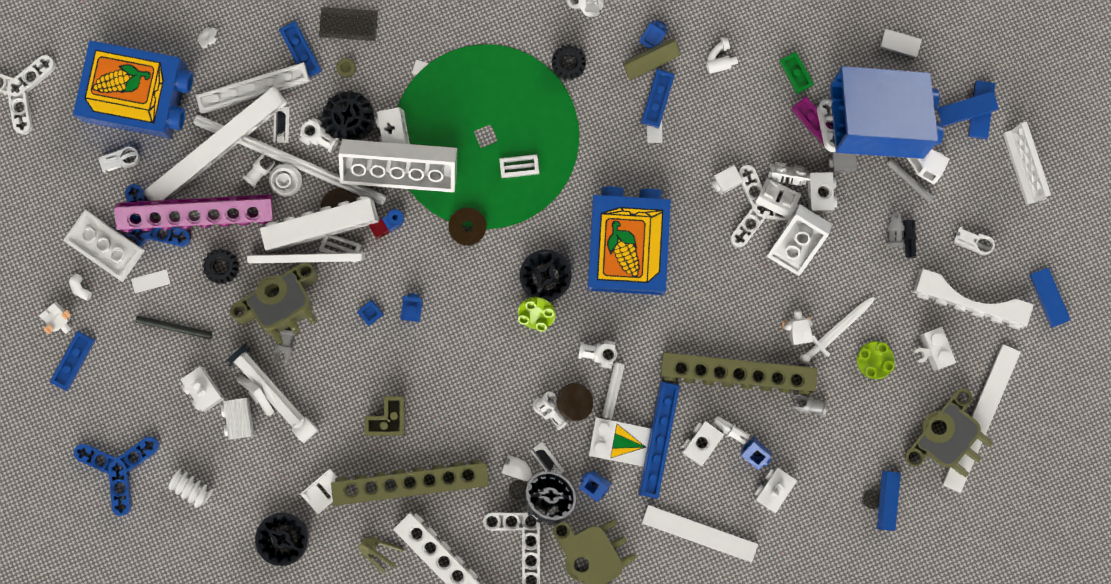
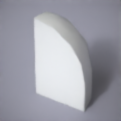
M511 455L507 456L502 473L528 482L532 478L531 469L528 464L520 458Z

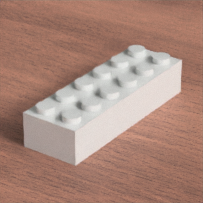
M342 139L339 150L340 184L455 192L457 148Z

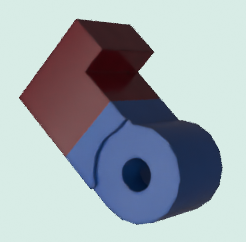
M393 209L388 212L387 216L380 219L378 223L370 224L369 227L378 240L401 227L404 223V216L401 211Z

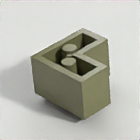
M384 396V416H365L364 436H405L406 397Z

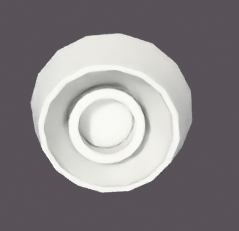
M279 164L270 172L269 184L276 194L284 197L292 196L301 188L302 177L299 170L293 165Z

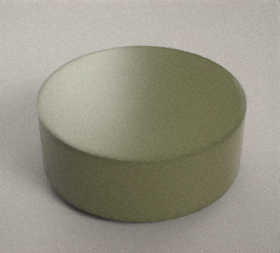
M343 58L337 63L336 69L341 77L350 78L355 74L356 66L351 59Z

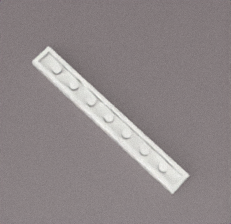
M1004 344L1001 345L971 415L980 424L981 432L984 435L987 433L1021 353ZM977 439L970 448L978 454L982 442ZM965 454L958 463L970 473L975 460H972ZM948 468L942 485L961 493L967 477L960 475L952 468Z

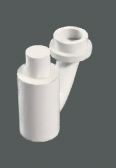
M721 37V42L709 53L706 61L709 74L731 69V65L738 64L737 57L729 58V56H724L716 59L717 54L722 49L723 51L730 49L728 38Z

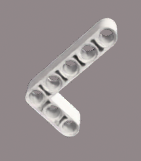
M528 512L488 513L483 519L486 529L491 531L522 530V584H527L525 579L528 575H534L537 578L535 584H540V523L537 522L532 527L528 526L525 522L529 516ZM489 516L497 518L498 523L496 526L491 527L487 524ZM509 516H514L517 519V524L513 527L508 526L506 523V519ZM527 536H534L537 543L534 546L527 545L525 541ZM529 555L535 556L537 559L536 564L528 565L525 561L526 557Z

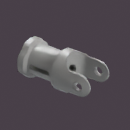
M895 212L892 214L891 222L887 226L889 242L886 246L904 247L902 233L905 230V226L901 222L900 213Z
M283 330L280 332L283 344L275 345L273 361L276 363L280 352L283 351L285 353L284 363L288 365L292 353V338L295 334L293 331Z
M794 395V398L803 400L805 406H793L792 410L806 414L809 412L825 417L828 406L827 400L823 402L814 400L809 396Z

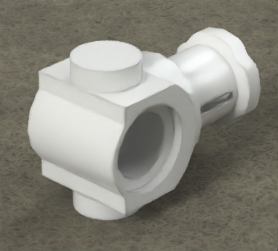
M312 117L311 120L309 119L308 122L302 125L299 141L307 146L310 143L316 146L320 144L328 149L329 153H332L340 139L327 134L326 129L321 127L322 122ZM308 128H315L313 135H306Z
M604 340V344L597 343L596 346L581 342L578 359H582V357L594 359V362L601 364L600 367L612 369L613 361L617 357L616 342ZM609 349L613 352L611 360H606L603 357L604 350Z

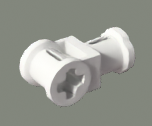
M548 391L543 394L542 398L534 400L533 408L545 420L550 418L559 431L570 420L565 419L560 414L557 408L556 401L558 399L556 395Z

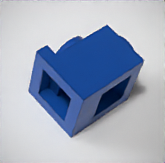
M754 436L741 448V456L757 470L762 466L766 467L771 461V451ZM756 450H758V451L760 452V454H758V455H756V454H754V453L756 452Z
M593 470L583 475L580 480L582 484L579 489L598 502L603 499L613 483L607 481ZM593 482H596L599 486L596 487Z

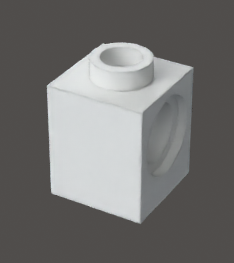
M735 165L714 175L712 178V185L715 191H719L721 195L743 183Z

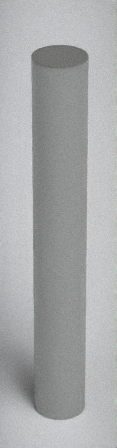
M893 159L887 163L927 202L934 198Z

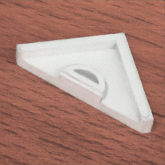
M240 375L237 378V382L249 390L247 392L256 404H260L267 416L272 415L274 411L260 387L243 375Z

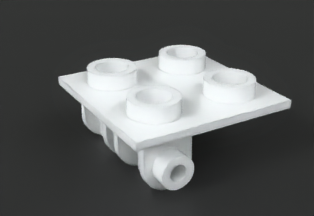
M782 162L770 163L771 171L768 173V178L775 182H781L782 176V183H785L786 177H789L788 184L792 180V184L798 186L806 185V181H810L808 170H805L803 166L794 165V167H788Z

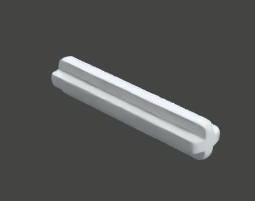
M615 363L602 414V417L606 419H612L624 371V365L621 363Z

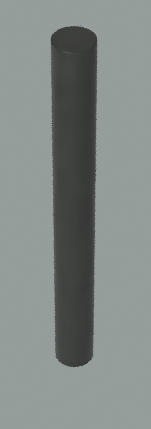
M137 315L135 321L139 324L210 340L212 338V332L143 316Z

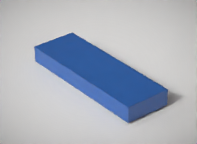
M296 21L280 28L279 31L296 64L305 63L309 78L322 72Z
M657 69L641 124L659 129L675 74Z
M976 80L973 97L994 91L995 83ZM991 113L970 119L968 137L988 139Z
M994 91L939 107L937 110L941 123L945 127L998 111L999 107Z
M1049 267L1030 274L1029 276L1051 328L1071 321Z
M77 331L50 383L68 391L96 340Z
M882 471L877 529L896 531L901 473Z

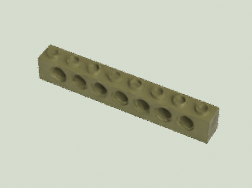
M662 353L660 376L664 377L665 381H676V378L684 379L683 382L695 383V380L703 381L704 385H714V382H720L724 387H733L734 384H739L743 389H753V386H759L760 390L772 391V388H779V392L791 393V390H798V394L810 395V392L816 391L818 368ZM678 363H683L686 366L685 373L680 374L676 371ZM697 365H702L705 368L704 375L699 376L695 373ZM716 367H721L724 370L723 377L718 378L715 376L714 370ZM735 369H740L743 372L742 379L738 380L734 377L733 372ZM754 371L761 372V381L757 382L753 379ZM774 373L781 375V382L778 384L772 380ZM793 375L800 377V384L797 386L791 382Z
M480 459L470 461L471 465L464 466L463 462L451 463V467L444 468L443 464L433 465L432 470L425 471L424 467L412 468L413 472L405 473V469L394 470L393 475L378 472L374 473V477L366 478V474L355 475L354 480H347V477L335 478V482H331L333 506L489 486L487 466ZM466 469H470L474 473L473 478L469 481L462 477V473ZM449 471L454 474L453 482L446 483L443 480L445 472ZM427 474H432L435 477L433 485L429 486L424 483V477ZM409 476L413 477L416 481L413 488L406 487L404 483L405 479ZM388 479H393L396 482L394 490H388L385 487ZM370 481L377 485L374 493H369L366 490V485ZM354 484L357 487L355 495L347 493L348 485Z

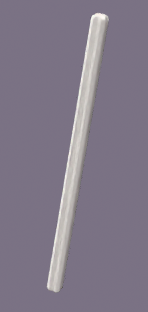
M196 115L193 122L195 125L213 133H216L224 126L200 115ZM249 136L238 143L259 153H265L266 156L282 163L293 165L303 172L361 197L367 196V198H371L380 205H383L386 201L384 194L363 185L340 184V175Z

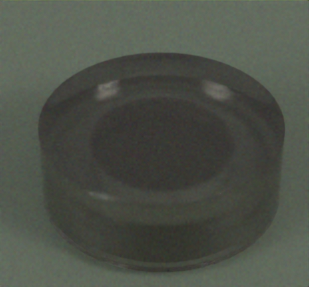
M522 480L513 481L509 486L510 496L518 500L523 499L522 493L526 483Z
M867 490L862 496L864 506L869 509L879 507L880 492L877 490Z

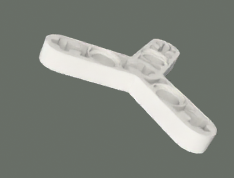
M47 55L40 56L15 78L0 74V78L4 81L3 86L0 87V93L8 95L13 128L19 134H29L33 128L27 93L55 70V61ZM44 61L49 62V63H48V65H49L48 68L43 67V66H44V64H43ZM35 68H39L43 73L40 74ZM35 72L36 79L29 82L27 80L28 73ZM20 80H23L28 85H23V83ZM15 85L19 87L20 91L18 93L14 91ZM19 102L24 103L25 106L22 112H16L15 106ZM17 116H22L23 122L27 124V126H24V130L19 128L22 125V121Z
M745 165L739 170L743 180L741 185L750 203L751 210L730 237L731 244L736 248L745 246L765 219L789 221L788 218L780 217L774 211H772L771 216L769 215L770 211H764L761 214L760 210H757V207L761 206L755 203L758 196H751L749 189L755 186L761 192L762 184L756 170L750 165ZM744 170H747V172L751 171L750 180L752 182L755 179L756 182L746 186L745 183H748L749 180L747 177L742 176ZM747 219L755 221L756 226L754 229L746 227L745 222ZM744 230L747 232L742 238L744 242L737 244L734 236H739Z

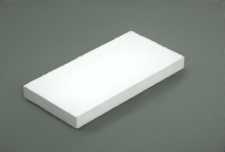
M86 209L63 240L121 282L125 280L145 251Z

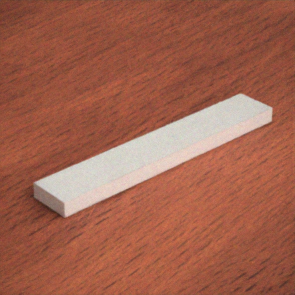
M303 62L198 94L196 99L200 113L205 114L258 98L273 87L281 91L310 82L306 65Z
M365 252L252 254L247 256V263L363 261L365 259Z
M650 505L647 506L642 524L749 562L753 561L758 547L757 543Z

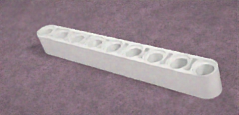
M276 87L269 89L143 192L149 201L169 200L287 104V101Z

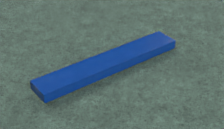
M660 381L638 495L659 498L680 389L678 384Z

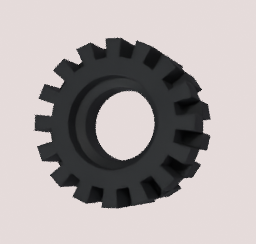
M567 44V46L562 45L560 49H556L552 58V69L555 75H558V78H563L565 81L567 79L573 81L574 78L578 79L583 74L586 60L585 54L582 53L581 49H578L575 45L573 47L571 44ZM572 56L576 60V65L573 69H565L562 66L561 61L564 57Z
M214 249L203 259V273L212 282L227 284V282H232V279L237 277L236 273L239 272V262H237L236 256L228 250ZM220 259L228 263L227 271L222 274H218L214 270L215 262Z

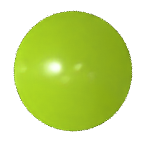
M528 298L518 307V322L531 329H537L539 332L546 331L547 327L553 324L556 317L553 305L543 298Z
M872 341L860 348L857 354V366L860 372L867 378L874 380L882 379L894 370V354L886 343Z

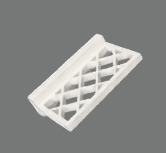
M1023 122L1011 131L1004 132L1003 136L1025 203L1029 205L1045 200L1051 193L1028 123Z

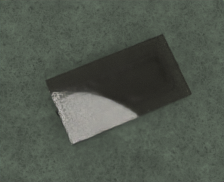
M321 7L319 38L376 41L378 11Z

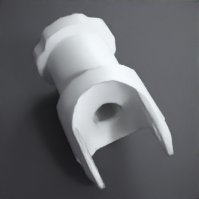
M265 153L253 163V168L247 175L242 176L254 188H256V183L262 176H266L275 164L274 161L267 169H263L260 166V160L265 156Z

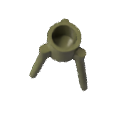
M367 536L363 539L358 550L377 569L385 573L381 565L372 557L373 555L396 568V564L376 551L378 549L376 543L401 552L404 551V548L381 541L374 536L371 539Z

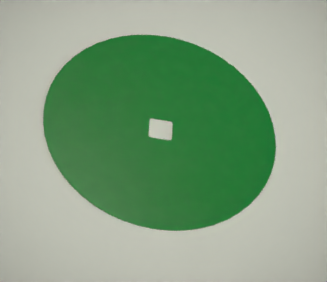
M482 44L450 51L425 66L412 79L399 101L398 107L403 109L405 113L410 144L457 148L455 192L409 189L425 208L448 222L457 210L472 208L484 216L486 229H498L521 223L535 216L552 203L560 194L573 172L579 149V124L572 99L559 78L547 66L520 50L501 45ZM491 125L497 137V142L481 148L474 131ZM537 154L539 174L501 178L500 158ZM534 160L504 163V166L534 163ZM535 167L505 170V173L535 170ZM469 221L464 222L462 225L463 227L473 228L472 223Z

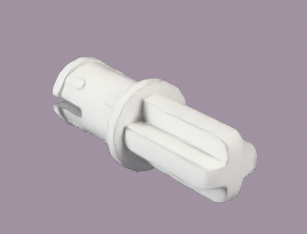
M719 416L713 420L712 426L727 434V437L730 436L743 445L747 442L746 439L748 440L750 437L749 433L736 427L735 423L731 424Z

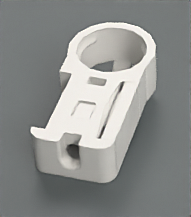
M129 146L101 156L99 162L102 171L108 174L109 171L120 167H133L139 163L140 153L135 148ZM129 150L135 151L125 154ZM136 155L134 162L125 163L124 159Z
M963 226L958 229L954 239L955 244L982 256L989 255L994 250L995 243L990 236L980 233L976 235L963 230ZM987 239L992 247L985 246L978 241ZM978 247L988 250L989 252H982Z

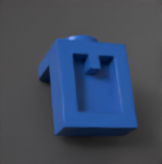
M653 20L639 42L649 49L659 45L669 31L666 28V24L659 20Z
M408 293L407 296L402 298L403 304L400 320L420 323L423 299L419 298L418 294Z

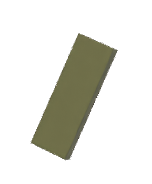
M672 38L622 63L628 79L632 80L679 57L680 53L676 41Z

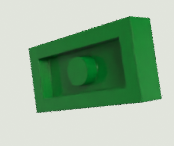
M797 52L779 60L796 95L814 86Z

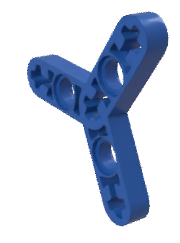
M131 184L126 188L125 196L127 202H136L135 197L130 195L133 193V189L139 191L136 194L137 200L147 201L143 193L144 190L139 185ZM135 213L131 215L134 220H141V216H136ZM161 227L153 228L148 233L143 232L140 235L143 238L142 240L134 235L135 232L140 234L142 229H134V231L128 232L125 235L128 239L135 238L136 245L142 247L148 239L179 247L188 246L191 242L190 233L176 227L168 230V236L165 239H161L158 235ZM184 233L186 240H182V243H180L179 239L173 238V234L181 236Z
M146 437L118 458L90 445L80 444L74 449V457L84 464L109 474L112 511L117 516H124L130 513L132 507L129 472L154 455L159 450L160 443L154 437ZM147 441L154 442V449H147L146 451H144V453L146 454V456H144L143 452L138 447L144 449L148 446ZM86 448V453L93 454V452L95 451V454L92 456V458L88 456H83L81 458L82 454L79 453V451L84 450ZM134 451L139 454V460L135 463L129 459L130 454ZM99 455H103L106 458V463L103 466H99L96 463V458ZM117 463H119V466H123V470H120V477L124 476V479L114 480V477H118V471H114ZM119 482L125 485L123 493H117L115 490V486ZM126 495V499H122V504L126 505V509H123V513H121V510L117 509L121 501L120 499L116 500V496Z

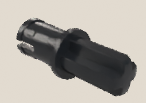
M904 220L905 230L902 240L905 242V257L909 259L916 258V240H918V237H916L915 220Z

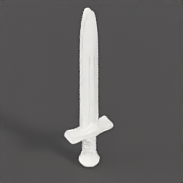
M870 297L863 301L819 340L813 335L812 339L815 346L806 354L800 356L801 363L809 364L810 359L819 351L826 357H829L830 353L825 348L860 317L873 303L875 298Z

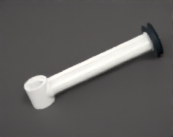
M246 343L236 349L225 363L229 362V367L236 364L251 382L260 387L266 399L291 425V430L302 443H305L319 430L308 417L302 416L247 354L251 347L247 348Z

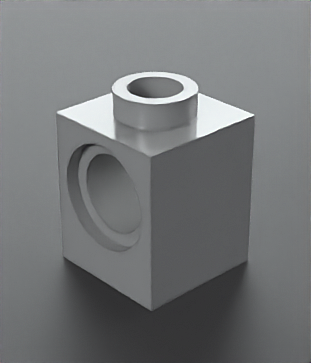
M832 152L827 159L828 168H831L833 173L855 172L857 170L856 154Z

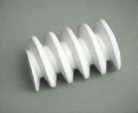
M180 468L171 479L168 487L169 490L175 489L176 495L182 493V499L189 497L188 503L190 504L195 501V508L204 505L214 489L207 492L206 484L203 487H199L201 481L198 480L196 483H193L195 476L187 479L188 472L180 474L182 469Z

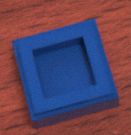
M372 300L357 311L369 327L384 315Z

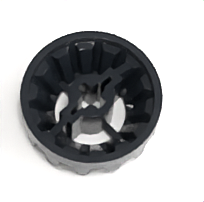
M347 90V92H337L335 96L328 99V103L323 107L322 121L328 133L334 138H339L340 142H342V139L362 140L371 132L374 126L375 114L368 99L361 93ZM347 102V105L342 107L340 111L336 110L339 104ZM355 104L360 109V116H357L355 112ZM334 113L339 114L341 125L336 123ZM350 113L352 115V118L348 117V119L346 120L344 115H348Z
M539 250L530 254L524 260L520 269V283L530 298L539 297L553 302L561 298L569 289L572 277L571 268L561 254L552 250ZM547 264L546 267H542L538 272L534 271L538 266ZM553 268L558 271V281L554 279ZM548 269H549V277H551V278H550V279H546V280L543 282V285H541V284H542V276H541V273H542V274H545V273L548 271ZM533 274L537 275V280L539 282L537 287L535 286L532 280ZM552 282L557 284L550 290H544L545 286L552 284Z
M543 471L535 474L528 481L522 493L524 498L523 507L528 508V515L530 517L534 515L538 518V523L545 521L547 525H552L555 522L561 523L571 514L576 504V493L572 484L561 474L552 471ZM535 506H538L541 510L545 511V514L539 512L535 508ZM553 507H558L555 513L549 514L548 511Z
M287 512L268 516L261 522L255 535V545L259 555L266 562L276 566H286L298 561L303 557L309 546L310 535L306 524L298 516ZM280 525L290 526L288 530L278 531L275 529ZM292 528L297 533V542L293 540ZM285 534L287 542L280 543L281 539L279 536ZM271 537L273 538L274 545L277 547L276 549L271 543ZM285 547H288L289 549H292V550H290V551H288V552H280V551H279L280 548H285Z

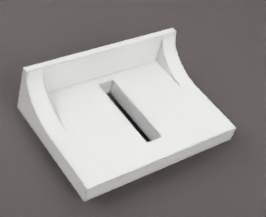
M767 178L755 203L790 219L801 194ZM781 191L783 192V194L778 203L776 202V199L778 197L779 192Z
M331 468L300 494L317 514H320L333 502L331 482H335V478H338V476ZM319 483L331 496L329 499L317 486Z

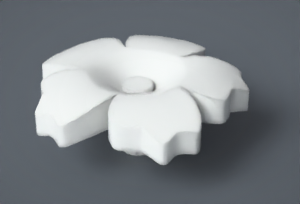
M210 27L202 30L197 40L202 48H207L208 44L215 43L216 38L214 36L217 35V30Z

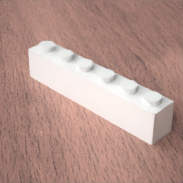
M367 196L356 198V201L352 203L345 201L338 203V206L331 208V206L320 208V212H305L301 214L302 217L298 218L287 217L281 223L269 222L265 224L266 227L260 228L265 251L275 252L378 223L379 219L374 200L367 198Z

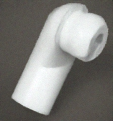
M74 274L69 279L72 293L88 301L92 296V292L82 288V276Z

